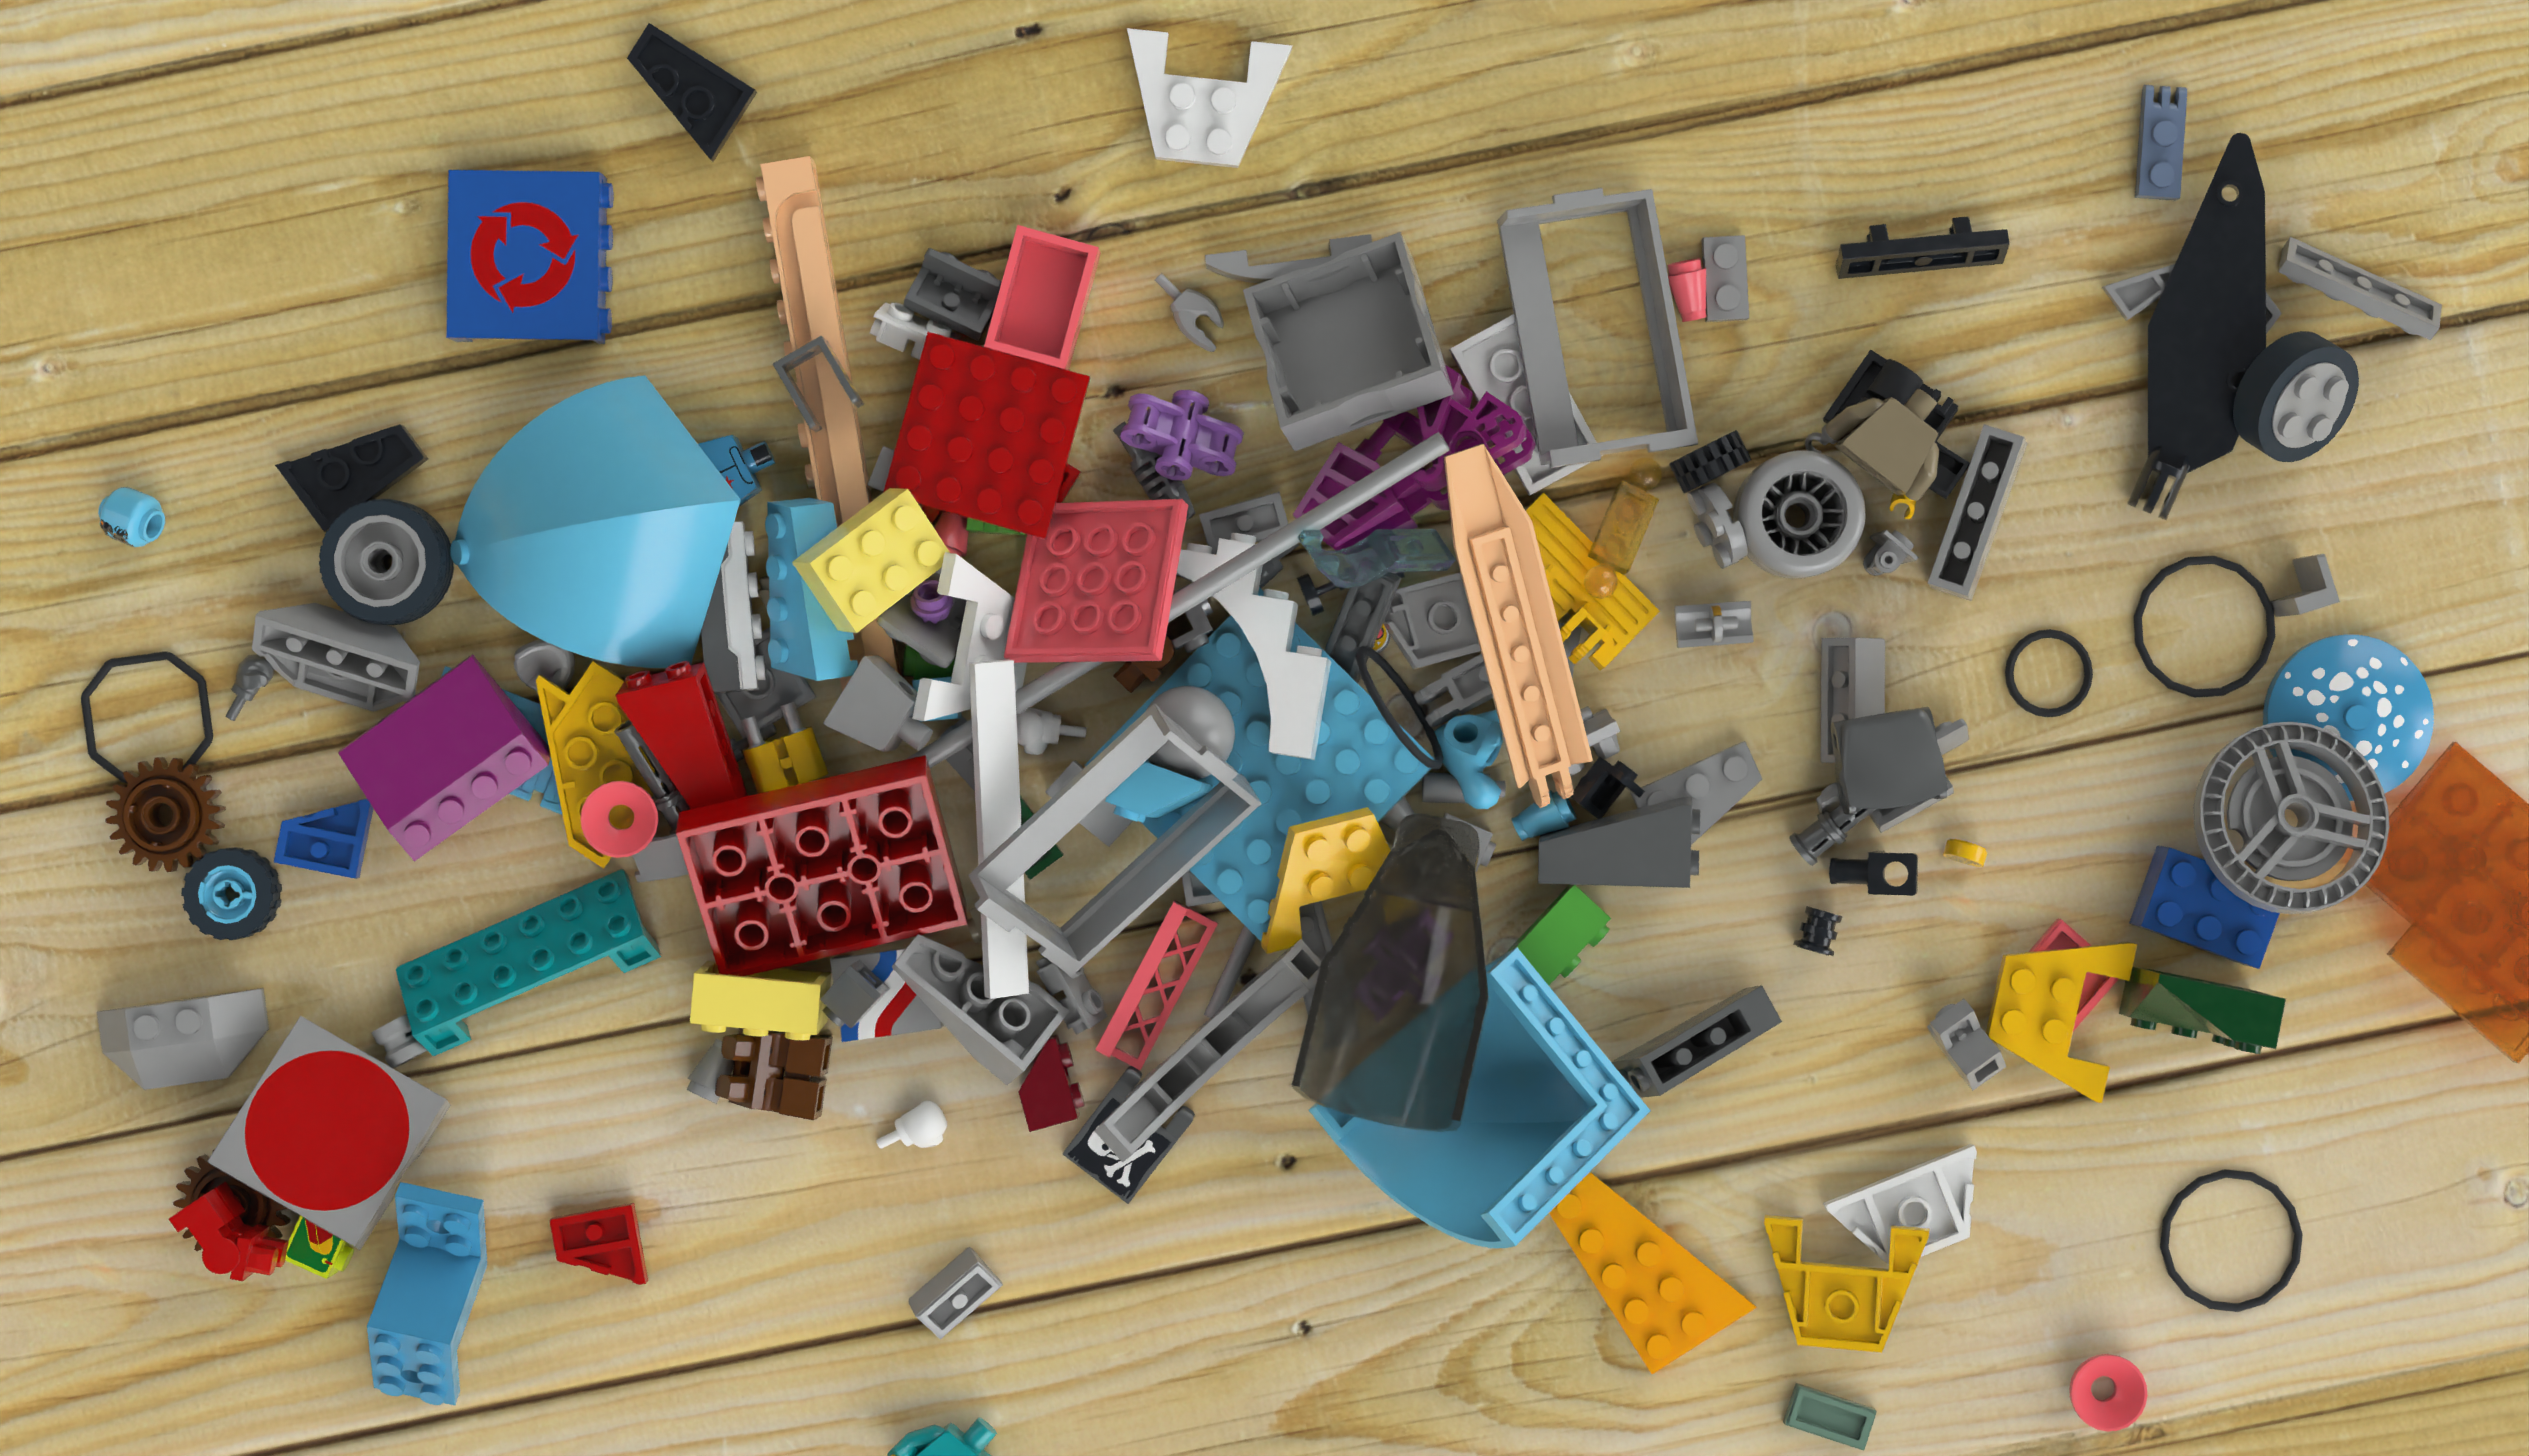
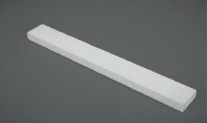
M1010 659L969 663L978 866L1021 827L1014 660ZM1023 873L1006 890L1025 903ZM981 913L985 997L994 999L1029 994L1026 934L1016 927L1008 932Z

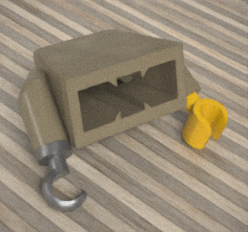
M1916 389L1905 405H1902L1892 397L1884 401L1876 398L1868 399L1845 408L1822 427V434L1816 432L1808 435L1805 440L1807 451L1822 453L1813 447L1812 440H1817L1823 445L1828 443L1836 444L1835 447L1894 492L1890 501V511L1894 510L1896 504L1905 503L1909 507L1905 511L1904 519H1910L1914 515L1916 501L1922 498L1937 476L1939 448L1935 440L1938 432L1924 422L1937 405V402L1921 389Z

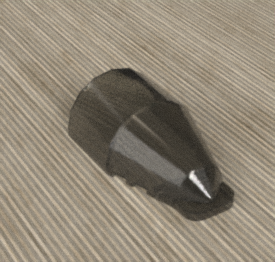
M1418 813L1408 815L1400 821L1396 829L1392 850L1365 891L1364 898L1356 911L1343 926V931L1331 951L1327 952L1321 962L1292 1081L1293 1089L1302 1097L1323 1107L1385 1125L1436 1132L1458 1130L1461 1126L1489 1005L1476 879V867L1480 854V838L1477 831L1470 824Z

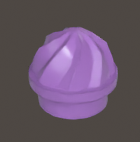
M937 580L922 582L914 589V594L911 597V608L918 617L922 618L924 623L930 621L936 624L938 621L946 619L953 605L952 597L938 594L939 581Z

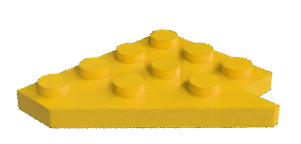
M593 660L571 693H568L541 674L536 679V685L568 845L604 869L612 857L604 855L593 848L585 838L581 828L580 817L586 799L595 789L612 781L634 783L647 791L651 797H653V793L636 768L620 738L614 732L618 726L629 720L615 696L625 680ZM639 746V750L641 751L642 755L644 756L645 760L647 761V763L649 764L650 768L654 773V768L652 767L645 753ZM616 805L611 809L609 819L614 827L626 829L633 824L634 813L626 805Z

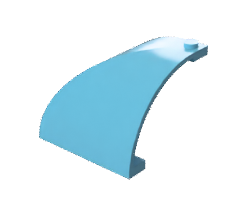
M645 375L628 377L594 386L566 398L544 411L517 432L497 452L475 483L464 506L456 538L451 543L450 553L453 562L458 565L473 588L492 608L507 620L543 641L585 657L620 665L667 668L678 662L689 661L691 666L741 500Z
M1518 947L1487 964L1429 1005L1363 1059L1309 1109V1112L1345 1155L1366 1177L1396 1203L1428 1225L1449 1236L1487 1248H1509L1516 1246L1651 1111Z

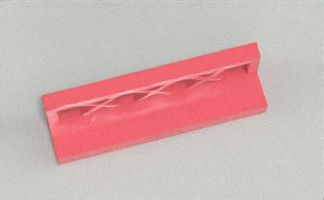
M1176 900L1173 901L1095 1049L1096 1051L1109 1058L1112 1055L1138 1070L1142 1069L1216 929L1217 922ZM1184 916L1206 926L1199 942L1182 947L1177 930ZM1174 937L1177 949L1166 952ZM1195 949L1187 963L1184 952ZM1179 954L1184 969L1180 979L1163 984L1158 970L1161 960ZM1155 974V978L1158 985L1151 988H1147L1153 975ZM1175 986L1171 996L1167 999L1164 989ZM1160 991L1164 1004L1162 1013L1159 1016L1143 1020L1138 1005L1142 996ZM1135 1011L1138 1022L1127 1025ZM1156 1022L1148 1037L1145 1025ZM1140 1027L1145 1045L1138 1058L1117 1048L1116 1045L1123 1032Z

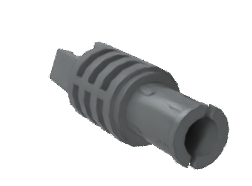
M1124 421L1118 425L1113 432L1118 436L1133 460L1130 463V469L1149 497V500L1183 499L1188 504L1186 521L1192 518L1196 512L1183 482L1165 478L1157 473L1155 469L1156 461L1162 455L1126 444L1122 441L1120 435L1122 427L1127 424Z

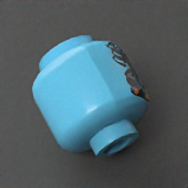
M121 487L113 491L102 500L99 506L98 514L103 533L111 539L129 546L143 547L156 540L164 529L165 516L160 502L154 497L130 487Z

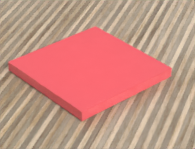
M1183 499L1056 503L1047 538L1042 539L1027 534L1004 658L1014 660V663L1161 661L1188 504Z

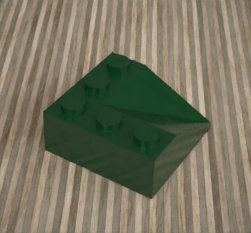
M2133 966L2130 980H2125L2119 1014L2130 1017L2131 1026L2156 1030L2157 1023L2171 1025L2172 1034L2196 1038L2198 1031L2213 1034L2212 1042L2221 1043L2236 1050L2261 1054L2262 1047L2272 1049L2277 1047L2286 999L2252 989Z

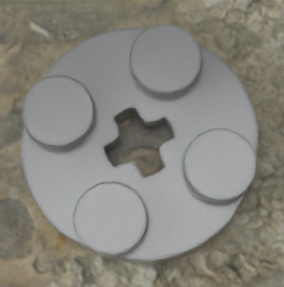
M1711 483L1687 494L1689 504L1700 521L1694 525V529L1703 547L1711 545L1714 557L1722 569L1744 559L1748 554L1746 537L1740 521L1733 522L1727 511L1733 508L1724 491L1716 483Z

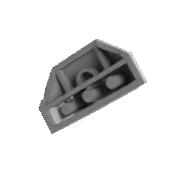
M318 603L264 610L256 614L252 650L260 657L264 656L273 669L294 687L373 712L402 701L406 702L415 696L420 661L395 627L368 623L351 616L347 612Z
M264 988L97 1011L102 1053L144 1090L229 1078L257 1042L269 1030Z

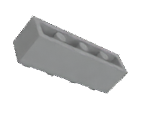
M1985 424L1983 425L1928 580V584L1932 589L1972 601L2027 447L2025 437Z

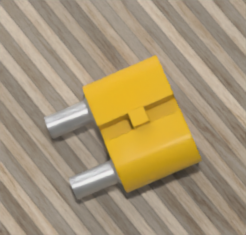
M794 702L780 706L789 733L782 737L764 742L755 716L741 720L749 743V748L743 750V754L758 794L806 783L828 774L812 726L803 727Z

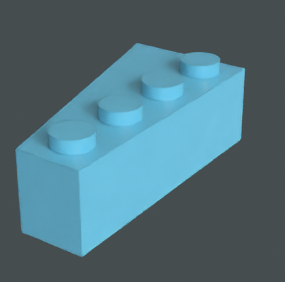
M814 498L767 502L768 516L765 521L769 556L766 562V571L769 576L767 613L770 618L768 654L771 660V668L815 681L852 676L858 667V661H850L847 640L854 639L853 633L837 630L792 563L837 528L834 504Z

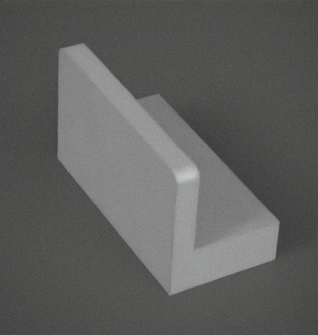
M2325 554L2293 559L2302 591L2270 601L2274 608L2275 617L2300 615L2340 602Z

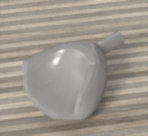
M539 639L520 647L514 655V668L518 677L526 686L535 691H538L536 679L540 674L566 690L572 680L575 671L573 652Z

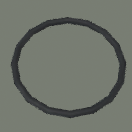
M2217 556L2186 557L2161 569L2142 591L2134 614L2135 645L2147 670L2168 689L2194 698L2223 696L2248 684L2266 664L2276 637L2274 608L2262 583L2242 565ZM2215 564L2237 572L2255 588L2266 611L2267 637L2259 659L2242 678L2221 688L2194 689L2173 682L2153 664L2143 643L2142 616L2150 594L2166 576L2189 565Z
M1360 646L1355 655L1358 670L1368 693L1381 715L1398 739L1415 758L1428 768L1440 769L1443 762L1440 744L1433 727L1429 726L1426 720L1427 716L1416 702L1414 695L1402 678L1382 656L1371 648ZM1364 656H1369L1386 672L1409 702L1432 745L1435 760H1431L1418 749L1392 716L1371 679Z
M2224 1169L2196 1178L2175 1196L2163 1218L2160 1249L2168 1275L2185 1296L2209 1309L2240 1312L2267 1303L2288 1285L2300 1263L2303 1234L2295 1207L2277 1185L2253 1172ZM2223 1178L2250 1180L2271 1191L2287 1210L2294 1233L2292 1259L2280 1281L2262 1296L2240 1303L2212 1301L2191 1290L2175 1270L2169 1250L2171 1221L2182 1201L2201 1185Z

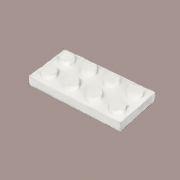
M1514 314L1449 350L1477 402L1480 401L1487 391L1517 411L1525 422V426L1533 435L1536 446L1533 450L1532 458L1515 469L1529 496L1590 463L1551 468L1550 464L1541 465ZM1570 394L1579 446L1597 443ZM1520 444L1513 450L1517 454L1520 453L1523 450V448Z

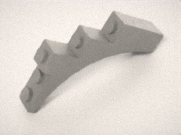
M1300 939L1247 983L1220 1011L1200 1026L1173 1054L1153 1069L1094 1132L1124 1162L1215 1073L1281 1014L1308 993L1329 969Z

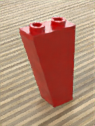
M682 661L665 668V672L650 675L649 671H640L625 678L624 683L615 695L618 704L691 809L748 796L704 662L690 666L689 661Z

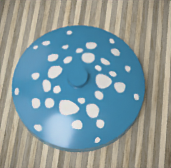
M2337 635L2322 638L2305 645L2282 664L2272 679L2266 694L2263 709V726L2270 723L2298 722L2312 724L2333 732L2348 741L2365 757L2374 769L2384 789V793H2387L2403 783L2416 770L2424 758L2433 733L2434 710L2431 694L2424 677L2416 665L2399 649L2389 643L2369 636ZM2275 748L2269 749L2272 756L2277 757ZM2291 749L2293 756L2309 759L2331 772L2343 786L2349 800L2354 801L2347 785L2327 763L2311 754Z

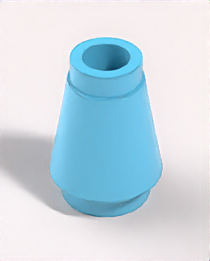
M1550 790V804L1539 808L1534 802L1519 813L1518 816L1512 818V823L1520 839L1523 841L1527 838L1568 828L1569 822L1577 819L1569 799H1562L1557 792L1553 793Z

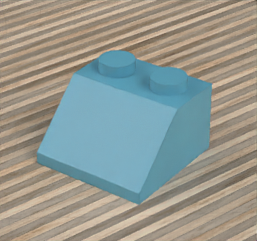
M1145 761L1106 797L1105 802L1116 805L1114 814L1144 823L1146 816L1158 819L1204 797L1213 789V785Z

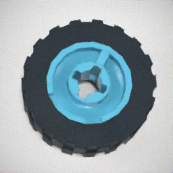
M234 847L209 852L203 855L204 858L201 860H196L192 865L191 871L186 873L184 878L185 885L181 892V896L184 897V904L182 905L184 911H187L190 917V922L199 927V931L203 934H210L214 936V939L218 940L242 939L264 930L267 927L266 925L276 917L277 914L275 913L282 902V899H280L282 884H279V875L276 869L271 867V862L266 857H260L257 855L258 852L253 850H243V848ZM230 886L235 892L240 893V896L233 901L228 900L226 897V890Z

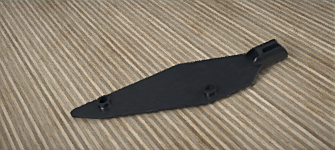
M2236 133L2230 138L2148 324V458L2127 504L2136 507L2151 472H2157V477L2143 507V511L2151 514L2168 477L2172 478L2174 481L2158 516L2164 520L2168 518L2187 473L2232 452L2239 437L2233 417L2235 396L2247 369L2256 357L2266 349L2265 190L2251 140L2245 133ZM2226 187L2233 188L2237 194L2234 201H2226L2222 197V189Z

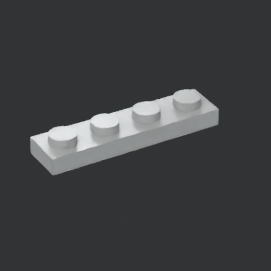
M2292 237L2288 239L2282 248L2278 272L2286 275L2291 281L2299 284L2304 283L2322 291L2333 300H2342L2361 309L2365 314L2391 322L2412 335H2420L2431 340L2439 330L2442 304Z

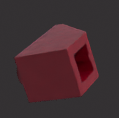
M1058 1034L1050 1036L1018 1091L1029 1132L1078 1119L1080 1115L1078 1108L1085 1106L1079 1082L1072 1084L1067 1068L1074 1066L1068 1042L1060 1044Z

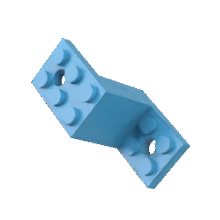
M400 1182L395 1194L399 1242L367 1324L373 1384L375 1389H379L390 1396H401L403 1394L420 1398L422 1401L432 1405L445 1403L455 1406L460 1393L457 1349L488 1265L484 1201L482 1199Z

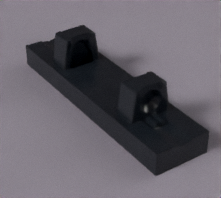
M1967 216L1952 218V226L1949 228L1950 234L1889 240L1886 224L1870 225L1867 242L1840 244L1839 255L1836 260L1838 279L2003 264L2010 245L2008 230L1972 232L1970 219Z

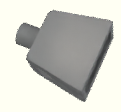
M879 655L863 657L823 723L840 733L883 752L896 750L902 740L917 751H920L927 744L933 733V730L919 720L912 719L917 691Z

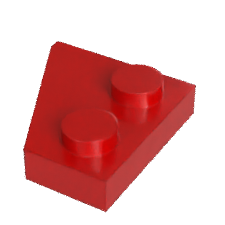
M634 1203L563 1215L549 1220L557 1261L573 1266H584L590 1268L593 1272L607 1276L611 1274L632 1280V1283L638 1285L648 1282Z

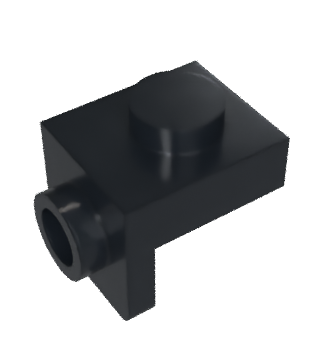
M1599 757L1586 775L1580 779L1571 798L1595 818L1600 819L1625 788L1639 798L1645 791L1634 782L1638 775L1618 760L1613 766Z

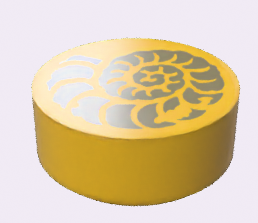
M1950 839L1946 842L1943 856L1963 864L1983 867L1988 852L1979 845L1963 840Z

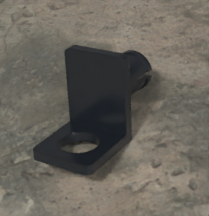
M1885 850L1868 852V859L1831 858L1829 866L1830 883L1867 884L1868 894L1913 896L1918 891V856L1915 853H1886ZM1891 862H1900L1907 868L1908 878L1901 886H1892L1885 879V868Z

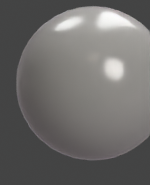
M1180 686L1163 692L1148 706L1146 711L1153 704L1157 705L1165 715L1187 731L1202 747L1206 745L1224 761H1227L1234 746L1235 726L1229 709L1215 694L1200 687ZM1169 740L1148 759L1151 764L1195 780L1211 775V773Z

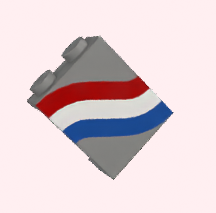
M905 949L855 956L850 954L830 959L833 984L850 965L860 960L890 988L853 1028H849L846 1024L840 1027L842 1042L941 1029L944 1026L892 968V965Z

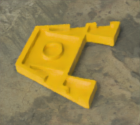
M1368 807L1288 828L1277 873L1280 881L1276 897L1271 899L1268 914L1271 918L1267 932H1263L1261 946L1269 954L1288 949L1302 939L1300 906L1376 887L1378 917L1384 924L1419 915L1418 907L1375 815Z
M2121 942L2100 946L2092 945L2081 948L2003 955L1986 1034L1992 1041L2089 1099L2102 1103L2110 1066L2068 1057L2086 973L2090 972L2129 981L2138 944Z
M1765 1215L1764 1225L1769 1236L1773 1258L1782 1283L1783 1294L1797 1345L1882 1353L1929 1238L1930 1228L1891 1225L1889 1268L1884 1269L1802 1262L1803 1218Z

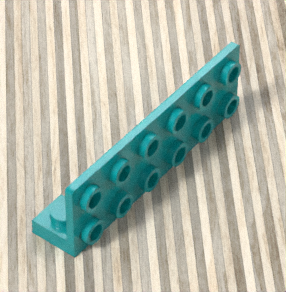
M620 869L402 964L396 968V973L412 1035L432 1056H436L471 1040L468 1026L462 1019L606 956H609L623 973L662 956L658 943L642 924L628 876L623 869Z

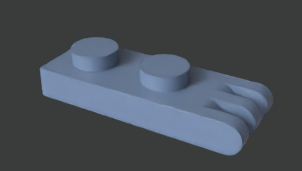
M2143 86L2135 198L2174 201L2180 199L2187 106L2186 87H2177L2174 103H2170V86H2160L2158 102H2153L2154 86Z

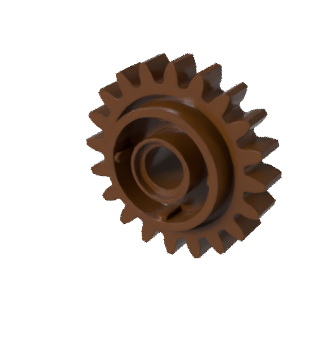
M157 757L154 759L153 767L147 761L139 762V774L134 771H125L123 775L128 782V786L123 784L112 786L113 790L120 795V800L106 802L107 806L117 810V815L106 818L105 822L119 826V829L110 835V839L125 840V844L119 850L121 855L135 851L133 865H142L149 860V871H159L164 863V868L167 872L177 871L178 861L184 868L192 867L194 864L192 854L199 859L204 858L203 855L207 854V851L203 844L218 845L219 840L211 834V830L225 828V824L215 820L214 815L224 812L226 807L214 805L212 802L222 792L221 790L206 789V786L212 780L211 775H203L196 778L199 765L190 764L183 770L182 758H173L168 767L165 757ZM163 804L169 805L173 811V819L168 826L160 821L158 815L159 809Z
M206 1154L197 1158L200 1169L191 1166L184 1170L187 1177L191 1179V1182L183 1181L176 1185V1188L185 1193L186 1197L174 1201V1206L185 1208L226 1181L245 1209V1212L239 1215L243 1223L251 1227L256 1224L270 1226L268 1237L282 1238L283 1235L276 1226H285L291 1222L289 1217L281 1213V1210H285L287 1207L213 1167L207 1162L210 1157ZM189 1229L183 1234L184 1239L193 1237ZM197 1242L194 1250L199 1251L202 1247Z

